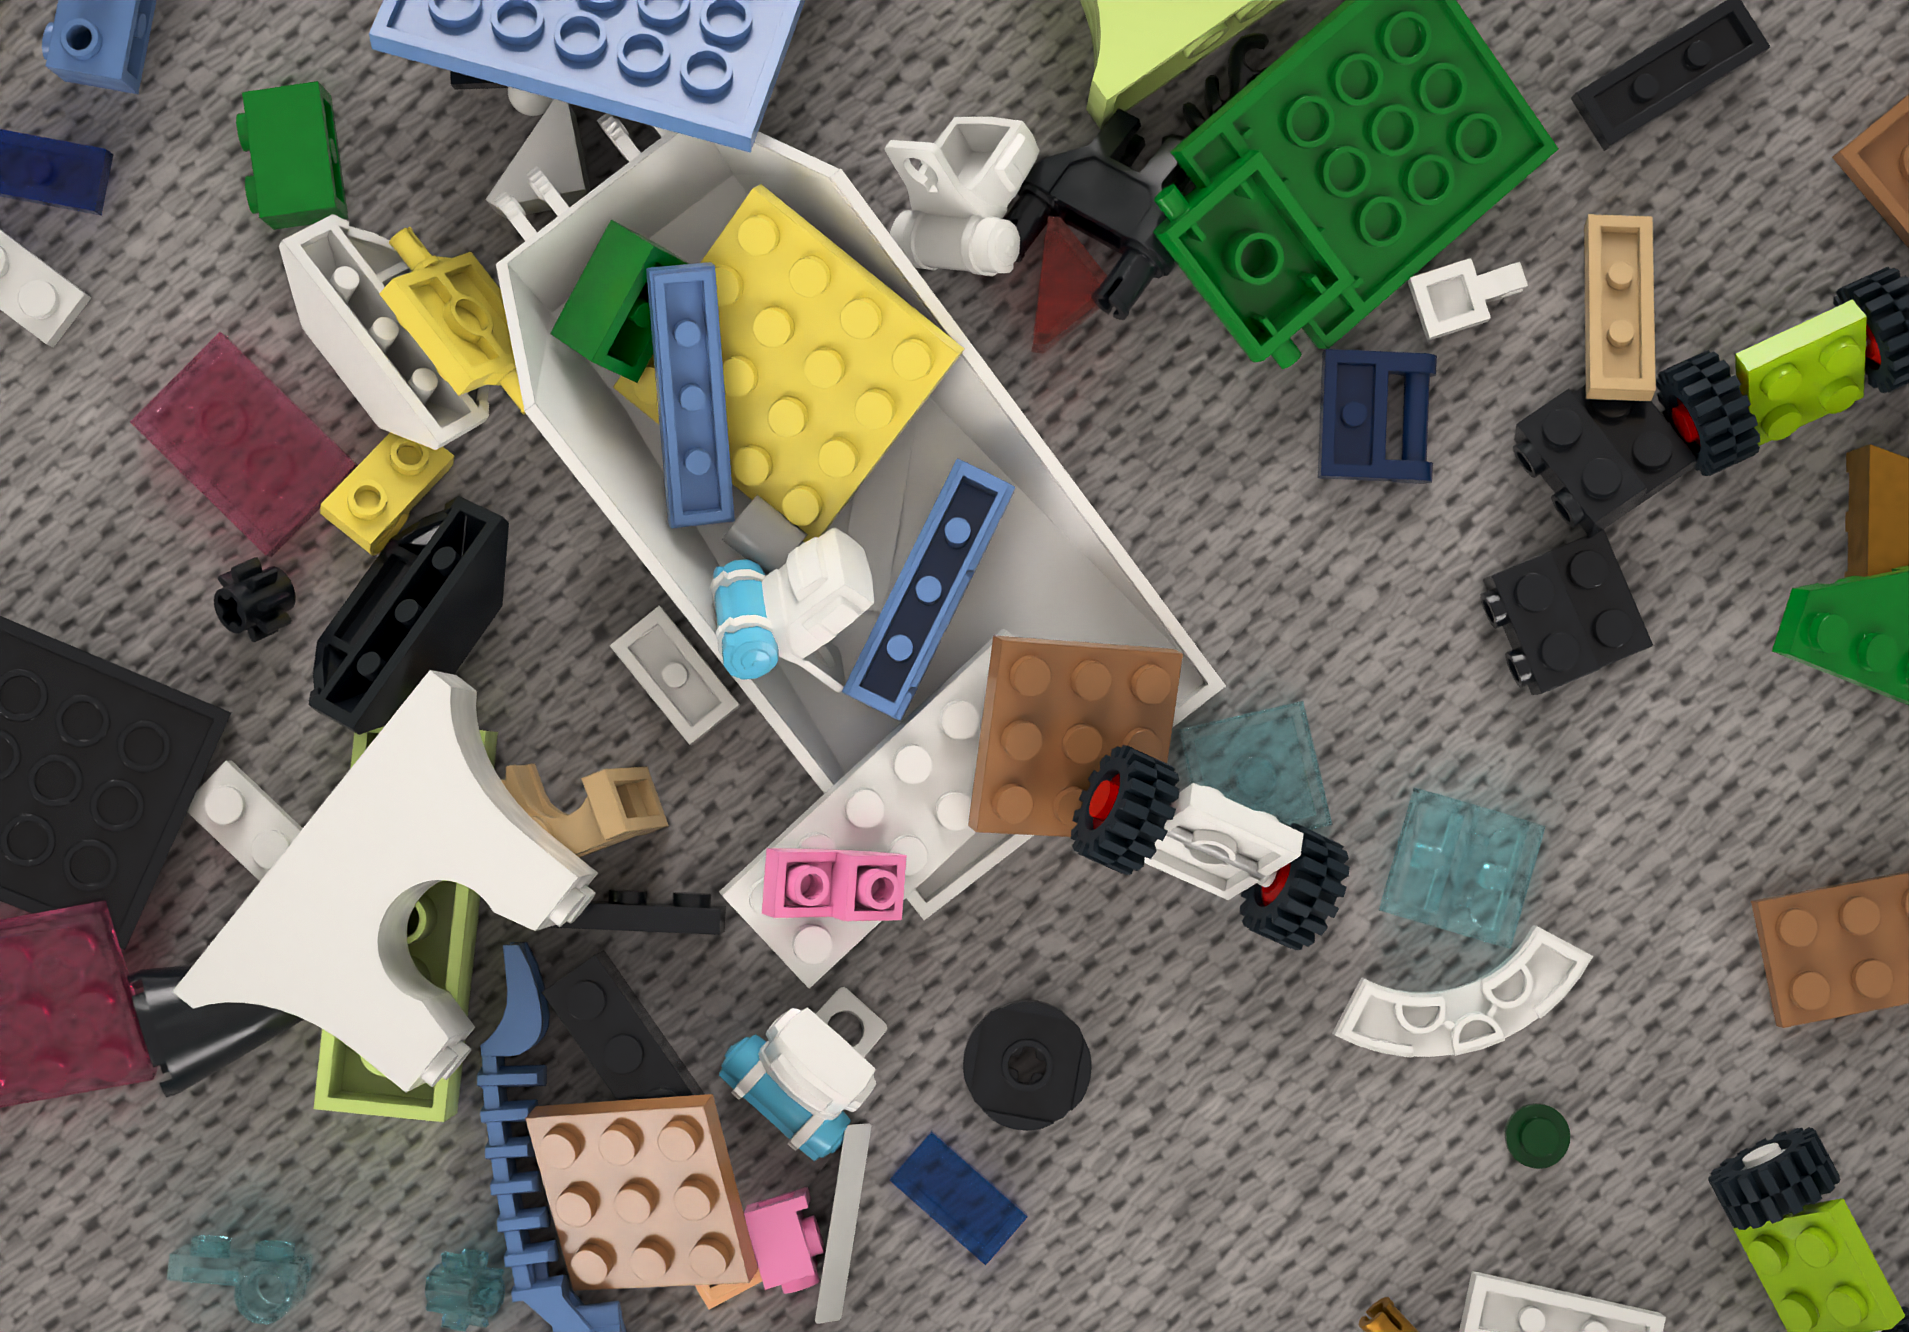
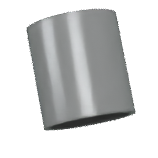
M757 495L733 523L722 540L745 559L758 563L767 575L775 569H780L786 563L788 554L796 547H799L808 534L789 522L783 514Z

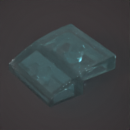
M1413 788L1379 911L1511 949L1546 826L1447 796Z

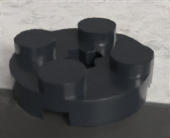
M1016 1000L990 1010L973 1028L964 1050V1079L974 1101L993 1121L1015 1130H1039L1064 1118L1070 1110L1072 1111L1082 1101L1091 1078V1054L1079 1026L1061 1009L1038 1000ZM1024 1047L1036 1048V1058L1045 1061L1046 1064L1044 1072L1033 1073L1030 1082L1019 1081L1018 1070L1008 1067L1011 1055L1020 1056Z

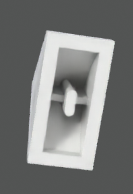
M556 99L552 101L486 198L492 209L505 219H507L506 215L493 200L504 191L517 200L526 212L525 215L552 210L546 201L540 200L529 185L530 180L526 174L536 166L543 172L568 206L574 205L591 192L577 118L569 103Z

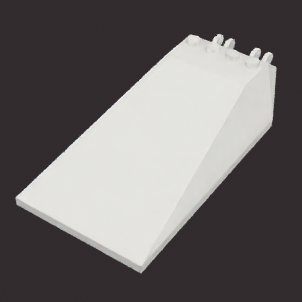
M606 113L597 122L628 163L571 207L567 205L538 166L528 172L526 176L530 180V187L540 200L546 201L558 216L537 232L525 217L526 212L513 196H509L506 191L493 199L525 240L523 244L496 263L524 412L722 664L723 657L719 654L718 640L716 639L718 626L710 583L713 580V572L717 566L724 567L733 560H745L742 555L722 540L734 522L670 528L667 520L660 425L613 388L621 375L589 361L551 335L550 332L611 220L659 244L690 264L700 263L750 191L762 184L965 348L912 418L916 423V430L888 597L957 458L1015 486L1014 494L1005 513L1000 519L998 527L946 632H944L935 655L902 721L1001 629L1008 630L1014 637L1169 648L1183 653L1173 727L1226 687L842 169H838L759 131L750 153L651 126L660 139L641 153L629 138V132L620 120ZM732 484L734 517L736 521L752 500ZM853 496L827 531L835 527L847 535ZM866 610L830 641L841 653L846 682L881 612ZM817 650L813 652L815 657L827 666L821 654ZM778 657L776 666L770 672L759 678L742 680L732 676L824 794L901 723L842 693V690L840 692L834 691L803 667L781 657ZM976 832L907 897V900L922 919L926 920L1034 835Z

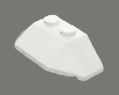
M334 214L283 239L279 249L302 329L380 429L437 450L487 420L489 417V402H487L489 385H484L458 396L450 384L439 375L435 365L411 334L399 324L393 311L379 295L393 278L411 272L396 250L390 246V240L375 233L349 226V221Z

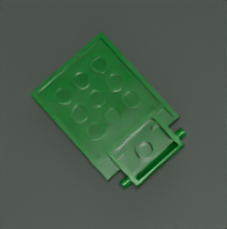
M1345 0L1170 151L1196 188L1184 197L1175 184H1172L1156 195L1154 202L1166 216V219L1153 230V233L1248 358L1256 363L1264 361L1271 355L1279 367L1285 369L1297 362L1302 355L1291 340V337L1302 328L1317 348L1329 349L1559 148L1456 0Z

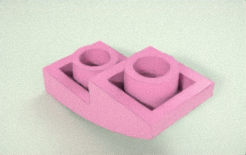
M766 848L762 914L773 918L834 917L843 921L902 920L907 855L853 850Z

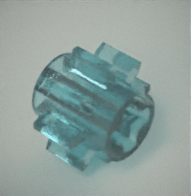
M465 1248L462 1254L442 1253V1263L436 1265L426 1277L425 1295L428 1301L426 1310L443 1314L442 1328L463 1332L467 1330L469 1325L486 1328L489 1326L488 1317L494 1315L504 1301L505 1284L502 1278L504 1274L503 1269L487 1267L489 1252Z

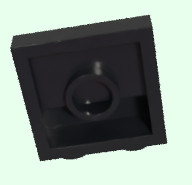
M1586 384L1574 393L1567 389L1516 424L1514 440L1517 444L1513 446V452L1517 460L1531 477L1535 478L1541 475L1555 492L1551 496V500L1560 516L1571 527L1580 524L1590 538L1693 469L1697 462V457L1652 401L1586 399Z
M1604 529L1592 538L1588 535L1483 579L1487 589L1486 592L1480 594L1483 609L1495 629L1503 626L1512 647L1511 651L1505 653L1509 670L1520 688L1528 685L1532 695L1543 694L1653 646Z

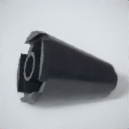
M193 965L141 969L127 976L128 983L133 988H144V992L133 995L132 1000L153 1067L160 1065L163 1074L167 1072L171 1074L172 1079L160 1083L166 1098L190 1088L304 1019L282 1010L249 1003L224 1002L193 1009L172 992Z

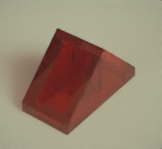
M1048 216L1045 229L1031 352L1045 353L1100 310L1091 298V294L1107 277L1060 217Z

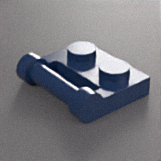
M1325 349L1323 351L1318 478L1392 481L1413 484L1432 483L1433 463L1427 462L1430 377L1436 376L1437 355ZM1388 374L1405 376L1402 460L1385 459Z

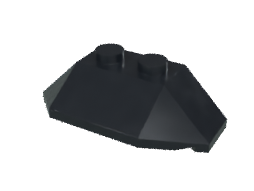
M457 496L445 504L444 510L422 518L392 537L317 640L313 667L314 690L310 692L309 706L318 713L360 735L385 726L429 670L454 675L503 606L509 522L503 516L461 496Z

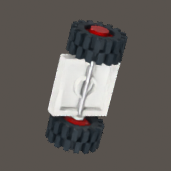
M1122 745V748L1117 746L1112 749L1111 757L1105 755L1101 759L1100 771L1093 770L1088 778L1091 785L1088 791L1082 790L1079 801L1083 803L1080 809L1075 810L1072 820L1078 823L1071 830V839L1075 840L1072 847L1079 855L1125 875L1132 874L1133 869L1139 871L1144 867V863L1226 900H1230L1241 893V897L1247 899L1240 905V914L1245 916L1242 920L1243 925L1249 928L1248 930L1290 949L1302 950L1303 945L1309 947L1315 943V933L1322 936L1327 930L1328 926L1325 920L1328 916L1335 918L1339 910L1338 907L1334 906L1337 897H1344L1347 886L1341 884L1343 879L1349 877L1350 868L1344 864L1349 857L1347 851L1343 850V845L1299 824L1284 825L1275 816L1266 812L1249 809L1224 797L1219 790L1212 787L1199 786L1192 783L1179 792L1180 789L1175 787L1179 782L1178 773L1174 772L1175 768L1130 746Z

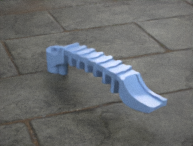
M510 942V944L503 945L507 1005L497 1029L480 1045L482 1067L477 1074V1086L483 1088L484 1105L481 1108L480 1117L481 1122L487 1125L489 1140L485 1146V1159L491 1160L493 1179L490 1183V1190L492 1196H497L500 1211L497 1219V1229L499 1233H504L507 1246L504 1254L505 1267H511L515 1283L511 1291L512 1302L524 1301L552 1326L553 1332H626L619 1300L585 1305L570 1288L568 1275L549 1277L548 1263L556 1262L559 1258L557 1240L531 1243L528 1230L550 1227L549 1207L543 1206L526 1209L523 1207L521 1194L541 1192L542 1177L540 1170L517 1173L515 1158L536 1157L530 1136L512 1137L510 1122H525L528 1114L538 1106V1100L508 1101L506 1087L546 1086L547 1066H505L504 1056L520 1055L537 1045L548 1030L550 1013L548 1001L542 994L545 990V985L540 969L528 943Z

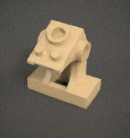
M535 764L509 765L506 767V780H501L524 811L579 858L635 836L647 835L669 826L648 767L603 769L581 778L587 798L581 807L571 814L563 813L552 805L545 793Z

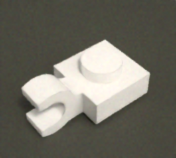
M1471 258L1410 277L1408 280L1427 341L1488 322L1491 317L1486 302L1523 292V288L1528 286L1520 262L1477 276Z

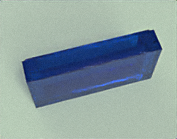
M933 1130L925 1136L889 1179L985 1265L1028 1217L1024 1210Z

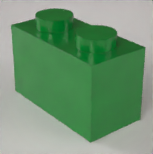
M318 81L242 92L245 113L237 114L236 126L243 151H250L253 175L245 177L246 197L251 212L253 214L259 213V218L274 230L311 225L332 214L344 220L349 219L332 96Z
M611 220L550 334L589 361L638 383L653 355L646 268L690 263L650 239Z

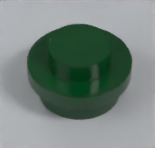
M1533 1103L1520 1107L1511 1115L1505 1127L1504 1135L1508 1151L1519 1163L1530 1168L1543 1169L1555 1165L1564 1157L1569 1148L1570 1129L1567 1121L1557 1110L1545 1104Z

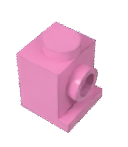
M808 1187L747 1205L744 1210L754 1255L765 1290L781 1285L783 1293L788 1294L809 1288L820 1282L817 1272L818 1263L816 1255L825 1253L822 1235L815 1216L804 1218L802 1210L808 1208L811 1201Z

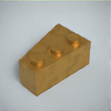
M1871 444L1847 452L1846 473H1849V511L1845 512V532H1848V571L1845 572L1844 578L1892 572V568L1909 565V458Z

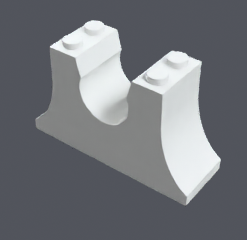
M429 670L172 992L193 1009L209 1004L234 1002L263 1005L293 1014L337 1037L404 1092L407 1093L424 1083L433 1087L441 1078L447 1080L468 1056L471 1048L464 1041L475 1026L450 992L429 982L419 972L410 956L407 943V926L411 912L419 898L438 882L443 880L457 882L478 893L494 913L537 931L553 925L561 927L566 921L570 924L574 922L596 894L588 885L598 872L535 822L506 789L495 772L481 739L476 711L477 691L457 675Z

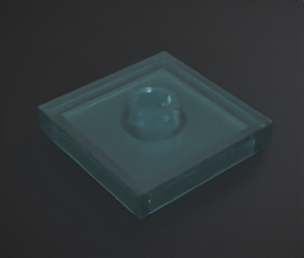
M1303 701L1178 729L1190 785L1195 783L1199 786L1215 788L1224 797L1254 811L1269 813L1284 825L1288 824L1291 826L1292 823H1296L1310 830L1332 825Z

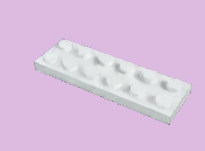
M1001 629L996 634V636L1014 637L1006 629ZM993 638L767 848L853 850L907 855L903 900L906 899L976 833L968 826ZM764 849L719 893L810 989L881 921H843L834 917L773 918L762 914L766 849Z

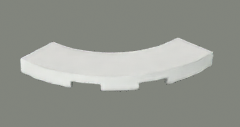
M1533 925L1522 943L1502 964L1477 980L1456 988L1434 992H1408L1384 987L1361 977L1332 1034L1360 1047L1403 1057L1456 1056L1481 1050L1505 1041V1038L1524 1029L1536 1019H1541L1576 984L1593 956Z

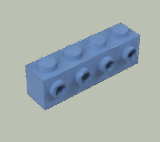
M58 0L54 22L47 24L42 39V53L46 60L45 66L65 82L139 94L156 0Z

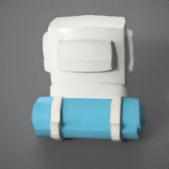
M834 527L820 537H814L796 547L788 554L786 563L780 569H775L767 575L758 563L748 559L733 560L724 567H716L713 572V580L710 583L718 626L716 639L718 640L719 654L723 657L724 667L730 675L742 680L759 678L770 672L776 666L778 657H781L803 667L836 692H840L844 688L846 681L841 653L830 641L874 604L872 574L863 547L850 536ZM817 650L825 660L827 666L822 664L815 657L813 652Z
M841 987L816 1014L808 1007L803 1010L791 1008L782 1014L766 1032L769 1041H765L755 1034L751 1037L743 1038L733 1046L731 1045L725 1053V1059L721 1065L722 1068L719 1076L734 1089L731 1093L738 1100L742 1097L746 1099L790 1139L788 1145L795 1151L800 1149L813 1161H816L820 1157L824 1158L829 1153L833 1154L842 1146L844 1132L847 1125L851 1122V1119L843 1110L856 1111L866 1101L876 1086L874 1078L876 1069L864 1057L886 1032L887 1025L847 988ZM848 1012L856 1016L861 1022L863 1029L862 1038L857 1045L852 1047L828 1026V1021L834 1014Z

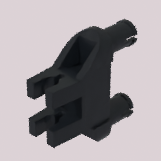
M1120 108L1117 109L1090 145L1050 156L1034 164L1017 193L1019 196L1018 200L1003 219L1012 222L1017 227L1020 236L1019 255L1015 262L1023 260L1025 253L1047 223L1057 220L1122 254L1101 285L1093 291L1091 298L1108 315L1112 308L1115 307L1116 310L1113 313V317L1125 320L1129 315L1130 309L1152 279L1168 276L1176 265L1174 259L1153 233V230L1166 219V216L1154 202V198L1164 188L1175 184L1182 193L1190 182V178L1170 153L1172 149L1182 142L1171 135L1168 136L1140 173L1130 168L1146 144L1144 138L1136 134L1141 127L1140 119Z

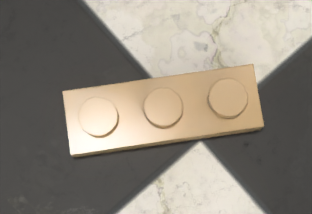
M1588 214L1584 225L1586 399L1651 401L1656 391L1653 217Z

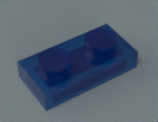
M0 129V197L102 216L114 154L104 148Z

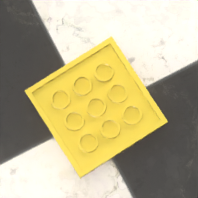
M760 184L750 191L700 263L712 262L715 265L732 484L751 500L759 495L783 514L789 522L808 534L803 542H807L814 537H820L827 531L965 348ZM652 355L638 383L620 376L613 388L659 424L654 355Z

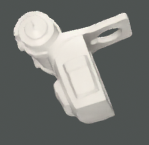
M954 117L934 143L890 140L884 150L906 185L912 209L903 211L898 215L890 230V235L915 268L936 270L938 268L960 270L992 277L997 273H1010L1013 270V263L1019 255L1020 236L1017 227L1012 222L1002 218L1007 212L1008 204L1020 190L1040 152L1033 134L1025 123L1019 120L997 117ZM909 158L921 160L919 171L913 167Z

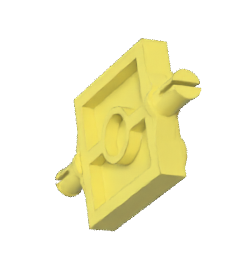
M411 227L400 230L390 239L389 244L400 255L411 272L393 278L379 295L393 311L399 324L411 334L435 365L439 375L450 384L458 396L484 385H501L521 410L520 412L523 415L526 414L524 412L501 289L472 252L453 258L432 256Z

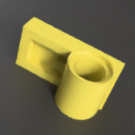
M390 432L320 504V514L369 554L375 556L402 529L412 508L449 471L454 464L455 456L444 447L434 450Z

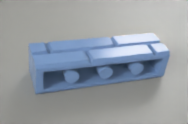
M956 459L842 693L900 722L902 721L935 655L944 632H946L998 527V523L1005 513L1014 494L1015 486L965 461Z

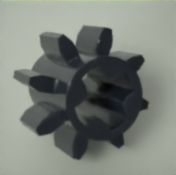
M254 557L231 567V571L218 577L223 588L217 590L214 595V608L220 622L230 632L239 634L247 630L251 641L257 642L278 632V629L291 624L292 620L287 611L294 607L296 595L291 580L280 568L271 566L262 570L258 557Z

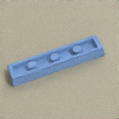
M712 262L646 268L668 524L670 528L734 522L715 265Z

